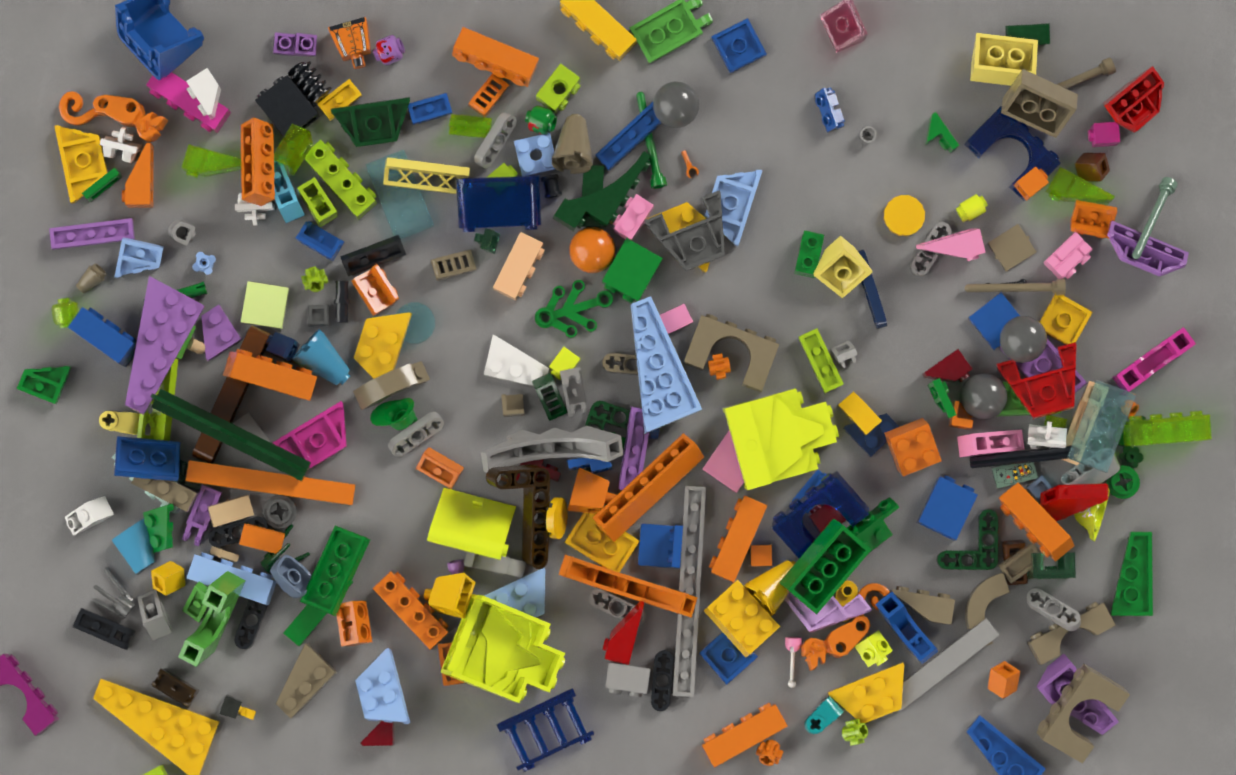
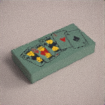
M1034 462L992 468L997 489L1014 485L1017 482L1022 483L1038 478Z

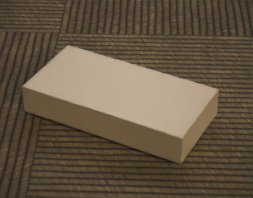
M249 495L240 496L207 507L213 527L254 515Z

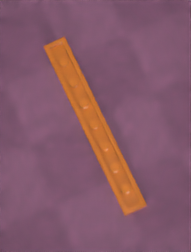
M191 460L188 461L186 474L187 482L345 505H353L355 484L307 477L300 481L286 474Z

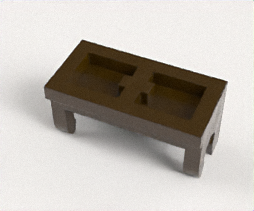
M160 669L156 680L151 684L153 685L152 687L189 708L200 690L168 670Z

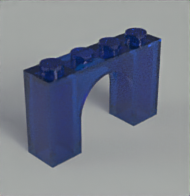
M1000 106L964 145L980 158L998 140L1012 138L1021 142L1028 152V165L1025 171L1009 188L1025 201L1023 196L1014 187V184L1034 167L1042 169L1049 176L1061 162L1055 152L1052 150L1048 151L1043 146L1044 142L1039 137H1033L1028 132L1029 128L1024 123H1019L1016 119L1001 113L1002 106Z
M838 471L825 475L821 479L822 483L816 487L814 485L805 492L804 497L800 500L796 498L789 504V508L785 512L780 511L773 517L771 528L798 559L816 540L803 523V516L809 508L819 504L830 505L837 509L852 527L869 515V507Z

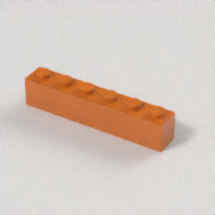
M684 433L592 518L599 529L610 540L615 542L704 458L697 444Z

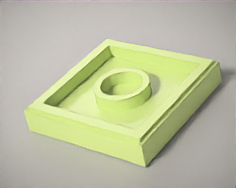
M248 281L241 323L283 329L289 288Z

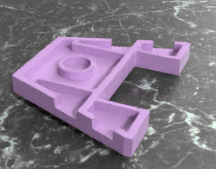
M790 592L785 598L786 603L810 633L872 611L860 594L843 607L832 596L817 615Z

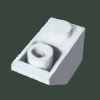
M208 68L186 81L189 85L186 90L192 99L197 97L200 105L197 107L203 116L208 115L212 120L215 118L221 89Z
M103 496L84 503L65 516L68 528L74 536L104 522L114 514L106 497Z

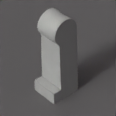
M467 552L464 566L523 578L526 562L510 557H502L501 560Z

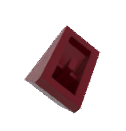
M381 721L360 744L362 746H393L394 722Z

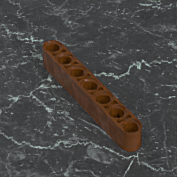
M251 325L240 349L252 352V357L254 358L257 355L263 356L267 347L265 346L271 333ZM227 377L210 413L232 423L250 383ZM201 432L192 456L213 464L223 442Z

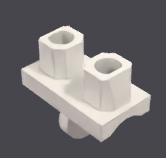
M121 127L120 132L113 130V137L105 136L104 139L101 138L100 145L103 146L104 157L114 158L116 150L119 149L123 150L122 161L132 163L137 153L141 151L142 144L130 142L133 140V135L127 134V127Z
M239 193L238 204H235V211L252 212V214H245V220H252L253 226H258L259 220L266 219V213H258V211H275V204L272 201L263 206L243 201L242 193Z
M1047 421L1046 426L1029 424L1028 444L1031 449L1037 450L1041 446L1066 448L1067 429L1052 427V422Z

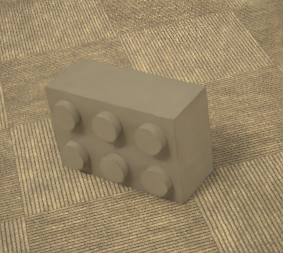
M1022 69L1003 97L1001 113L1056 138L1076 111L1078 94Z

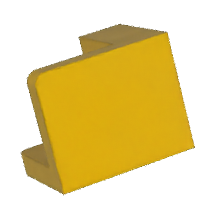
M172 561L151 570L153 589L165 596L185 586L184 568Z

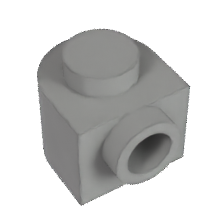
M175 220L169 225L168 232L175 241L187 246L195 237L196 231L194 230L196 227L183 220Z

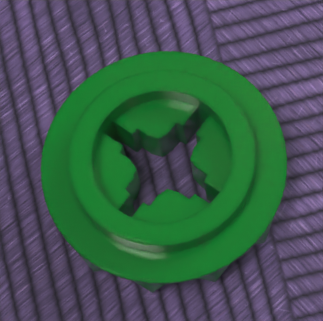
M1123 465L1120 466V470L1106 480L1111 495L1119 499H1127L1138 491L1140 479L1133 468ZM1120 475L1123 479H1131V481L1125 484V489L1122 485L1115 486L1120 481Z

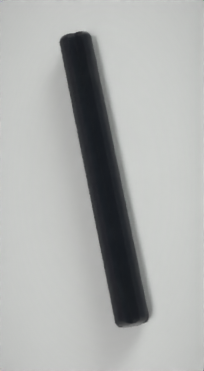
M1067 446L1066 448H1047L971 456L969 461L972 469L1073 458L1074 450L1072 446Z

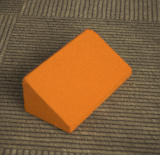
M428 447L423 453L416 469L452 489L464 467Z

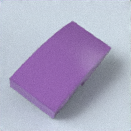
M275 32L273 54L316 56L317 35L296 33L295 35Z

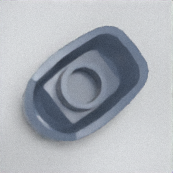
M284 555L276 560L270 570L274 580L290 597L301 598L305 596L307 592L306 587L312 575L297 560L289 555Z

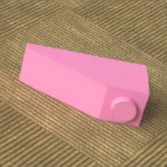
M978 228L967 229L916 245V248L958 258H967V261L978 259L980 254L986 253L981 231Z
M1022 429L974 433L957 437L960 457L1025 450Z

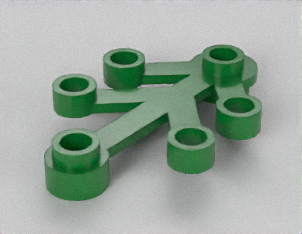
M576 280L573 282V289L561 309L554 310L559 299L565 296V289L562 286H556L553 289V295L547 306L540 308L536 312L535 322L541 328L553 326L564 332L568 338H574L577 335V328L557 320L565 316L584 326L588 332H594L597 329V322L593 319H587L577 314V312L597 306L607 308L611 306L613 296L609 291H601L597 294L596 298L574 304L579 293L585 289L584 282ZM581 283L583 285L582 289L577 290L575 284ZM557 289H561L563 291V294L561 296H557L555 294V291ZM603 296L609 299L605 304L601 302ZM542 315H548L549 320L547 322L542 321ZM589 322H593L595 324V327L593 329H589L587 327V324ZM573 328L575 330L574 335H569L567 330Z

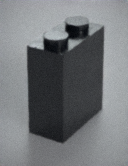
M286 75L276 79L273 82L274 86L270 89L262 90L257 95L258 98L255 101L285 140L289 142L320 118V116L290 77Z

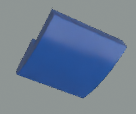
M589 458L567 460L569 471L589 466L593 474L612 470L611 462Z

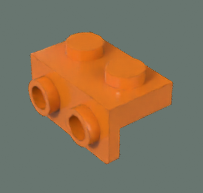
M1076 200L1070 219V231L1080 235L1087 234L1097 238H1109L1107 235L1111 221H1115L1117 207Z
M378 264L351 281L373 316L393 306L399 299L397 290L391 286L385 271Z

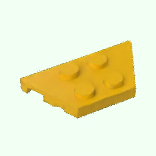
M55 125L70 203L73 204L84 196L82 192L108 173L105 157L103 156V148L100 145L101 138L96 134Z
M688 202L661 212L670 233L706 219ZM710 262L698 267L706 273Z
M408 312L366 319L354 359L373 379L395 369L413 313Z
M901 662L831 690L828 694L855 719H860V723L865 724L902 708L905 664Z

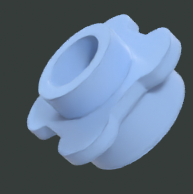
M198 252L196 254V262L192 266L193 270L210 275L216 262L215 256H208L203 252Z

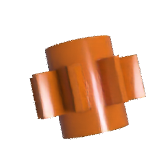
M722 353L712 355L713 360L708 361L710 376L716 375V380L726 378V373H731L729 358H723Z
M767 740L766 742L761 741L756 755L760 756L759 761L762 764L772 766L774 763H779L784 751L779 750L780 744L777 741Z

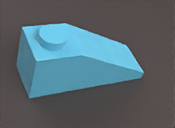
M281 157L275 158V201L284 221L288 223L305 214Z

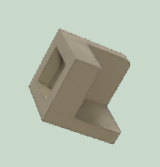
M501 394L504 417L525 415L523 394Z

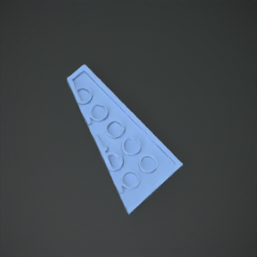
M651 296L631 305L645 434L702 410Z

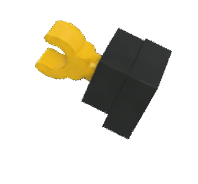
M226 694L219 714L234 719L239 714L253 720L256 711L242 707L241 700Z

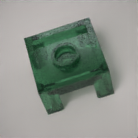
M1067 552L1058 559V570L1057 566H1044L1043 553H1031L1032 569L1027 572L1028 580L1076 578L1075 552Z

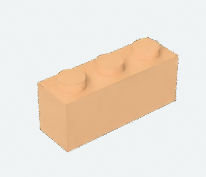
M520 232L493 289L515 301L518 296L522 298L527 288L524 284L527 278H532L536 270L533 266L536 260H541L545 252L543 242Z

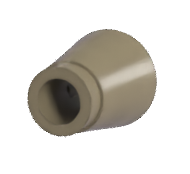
M98 264L89 265L76 284V287L85 294L104 281V277L107 274Z

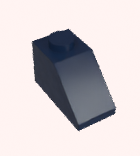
M275 332L274 335L269 336L265 346H267V352L291 363L300 344L295 339Z

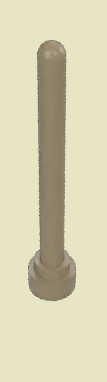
M1109 57L1102 60L1098 67L1057 85L1068 89L1100 74L1109 76L1116 73V68Z
M1056 279L1052 283L967 284L965 291H1052L1056 295H1065L1066 283L1065 279Z

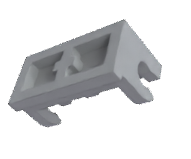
M581 368L560 371L568 416H575L574 409L581 408L582 413H585V402L587 400Z

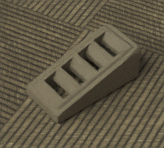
M471 250L431 260L437 281L477 270ZM464 256L467 257L469 267L466 268L462 258ZM457 258L459 259L461 269L458 270L454 260ZM447 261H451L453 271L449 272ZM438 264H443L445 273L441 274Z

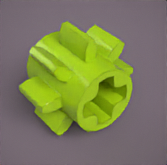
M316 266L306 269L305 275L301 276L305 290L310 289L314 293L323 290L324 284L328 283L324 269L320 270Z
M860 719L846 721V726L842 728L843 739L847 742L850 741V746L865 743L864 739L868 736L867 726L864 723H860Z

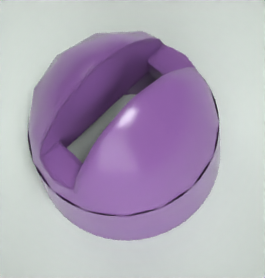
M454 560L447 563L451 574L463 573L465 568L464 560Z

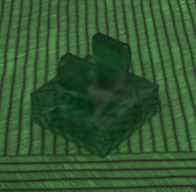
M485 228L484 235L476 233L474 241L481 244L480 249L487 253L495 254L500 234Z

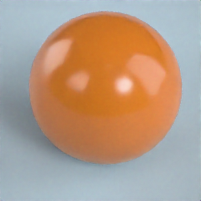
M587 227L578 231L572 238L569 246L572 262L578 269L587 273H598L607 269L613 262L616 253L615 243L611 235L598 227Z

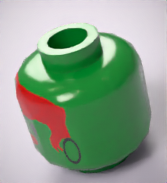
M536 105L531 111L528 110L526 113L525 122L528 123L530 131L546 135L550 131H554L557 124V116H555L552 109Z

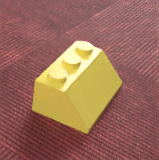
M976 33L970 81L1011 86L1022 69L1036 75L1038 40Z

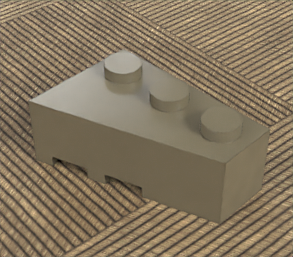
M305 643L276 705L288 717L294 718L338 672L308 643Z

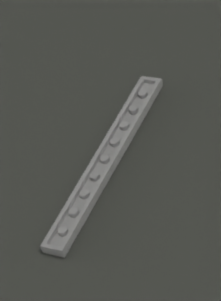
M685 486L679 591L697 597V602L691 618L677 614L673 696L694 697L706 487Z

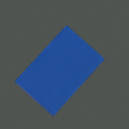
M117 436L114 476L178 481L181 442Z

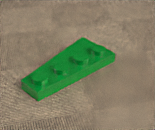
M1152 532L1129 533L1110 611L1111 616H1153Z

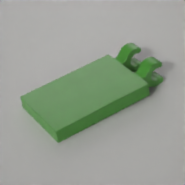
M677 0L629 27L649 64L703 35L701 28L713 23L709 13L696 20L691 12L703 5L702 0H690L688 2Z

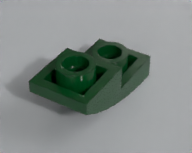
M1050 23L1005 26L1007 37L1038 40V45L1050 44Z

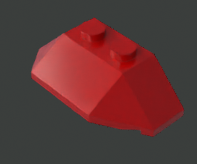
M1152 66L1125 84L1108 98L1103 105L1117 124L1135 133L1160 112L1164 81Z

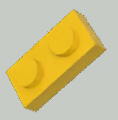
M348 79L318 102L317 105L331 121L335 118L331 113V108L350 106L363 95L353 82Z

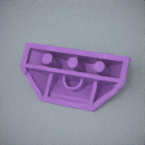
M1111 221L1107 235L1121 261L1159 277L1186 266L1189 252L1153 237H1149L1141 257L1134 259L1132 254L1142 233Z

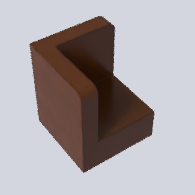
M1083 153L1075 162L1080 181L1101 182L1110 171L1106 153Z

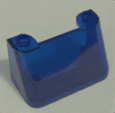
M540 175L456 178L459 228H463V232H475V228L525 226V230L538 229L537 225H542Z

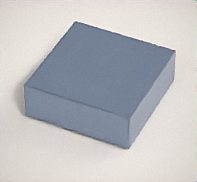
M1041 475L1025 489L1040 504L1041 492L1053 487Z

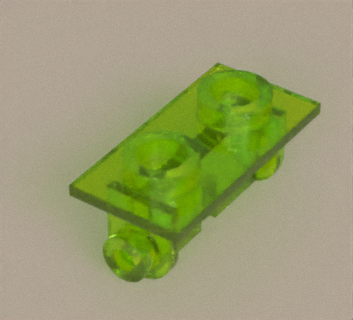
M451 114L449 135L486 138L491 130L492 118Z

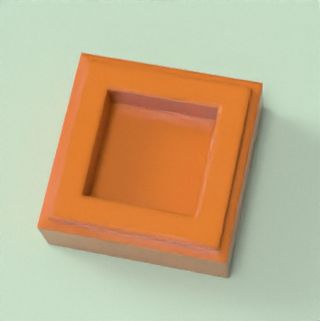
M750 545L751 566H772V545Z

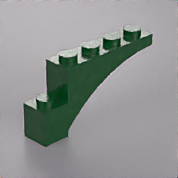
M644 151L624 175L607 187L572 200L565 198L554 214L553 219L573 232L576 227L580 229L587 219L584 217V214L605 228L608 223L612 225L619 215L616 213V210L619 206L624 207L629 199V196L626 194L630 188L634 190L640 182V179L637 178L641 171L645 173L651 162L648 160L651 155Z

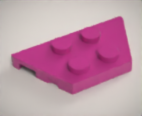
M338 402L272 443L311 462L309 468L315 467L347 447L343 402Z

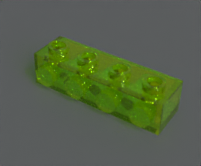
M1202 410L1190 411V415L1183 416L1182 412L1170 413V417H1162V414H1150V419H1142V415L1129 416L1130 420L1123 421L1124 446L1212 440L1210 414H1203Z

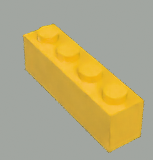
M560 0L561 12L569 18L571 16L576 20V26L584 32L586 30L590 33L591 40L598 46L600 44L604 46L606 54L613 60L617 58L621 61L637 44V39L595 0Z

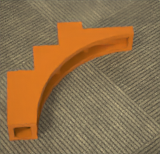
M568 555L564 556L559 575L639 602L644 601L645 604L690 618L697 602V597L625 575Z

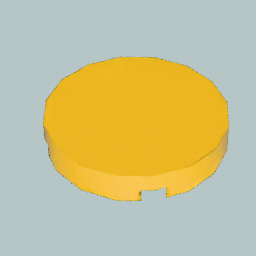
M900 195L888 202L884 210L883 219L893 234L910 236L922 227L925 221V211L923 205L916 198L910 195Z
M554 497L550 501L553 504L552 508L547 510L546 529L551 533L549 535L550 538L561 539L567 526L568 508L564 498Z

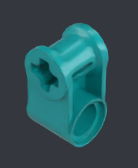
M829 696L805 720V729L810 734H818L829 724H832L844 711ZM811 719L813 721H819V729L810 728V726L812 725V723L810 722Z

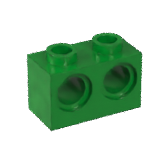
M804 230L794 274L815 278L814 272L819 263L825 235Z

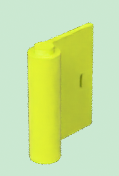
M443 488L427 541L501 560L502 557H506L509 545L505 543L516 506Z

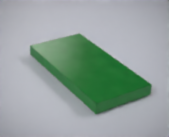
M335 525L306 587L307 592L300 602L336 616L369 545L370 539Z

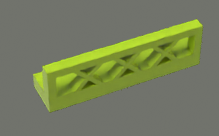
M175 359L156 395L160 389L175 395L179 359ZM153 409L151 414L148 411L144 415L139 414L137 438L170 441L172 417ZM149 423L151 427L150 435H145V427Z

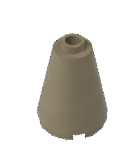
M571 114L565 119L552 156L553 167L561 172L567 169L571 170L570 174L585 173L593 165L586 119L579 114Z

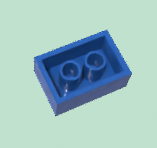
M82 307L68 328L120 365L127 367L134 357L137 340L125 331L121 334L119 332L121 328L108 319L104 322V316L91 307L88 310Z

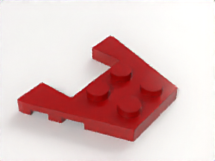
M1076 342L1057 347L1063 368L1028 378H1020L1016 361L1009 360L996 364L1001 375L1033 419L1074 408Z

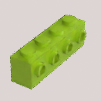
M319 140L302 157L360 220L377 205L374 199L377 197L376 194L369 187L365 189L361 185L363 180L356 172L351 174L347 169L349 164L342 157L338 159L333 154L336 150L328 141L324 144L322 140Z

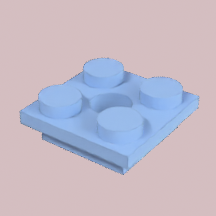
M550 133L514 141L522 177L556 170L552 165L554 148ZM535 150L542 153L541 159L537 161L532 160L530 157L531 152Z

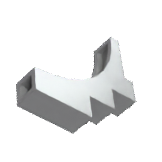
M590 426L582 427L573 432L552 428L541 434L520 430L507 436V441L482 451L481 457L483 471L488 472L493 467L511 466L548 458L575 457L609 462L622 456L623 448L621 435Z

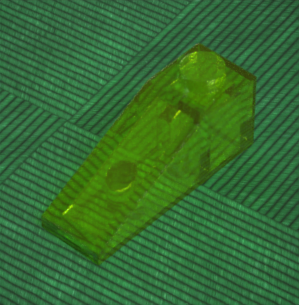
M188 144L181 168L186 172L187 176L198 178V175L206 177L241 170V159Z
M1062 167L1056 170L1045 191L1055 201L1076 202V200L1092 203H1110L1115 197Z

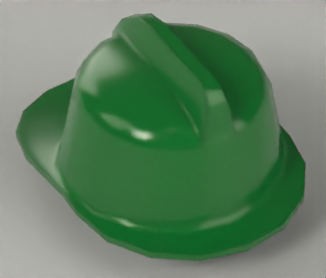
M411 398L384 402L372 411L370 421L376 426L389 425L395 430H404L418 421L413 410L414 401Z

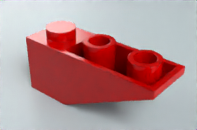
M1108 484L1057 485L1041 492L1040 505L1057 522L1108 500Z

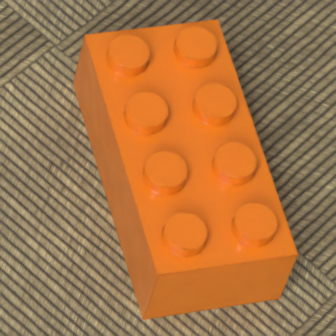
M237 349L236 352L230 351L223 376L300 399L311 400L317 376L312 375L311 370L296 367V370H294L291 364L276 361V364H274L271 358L260 355L254 358L252 357V352Z

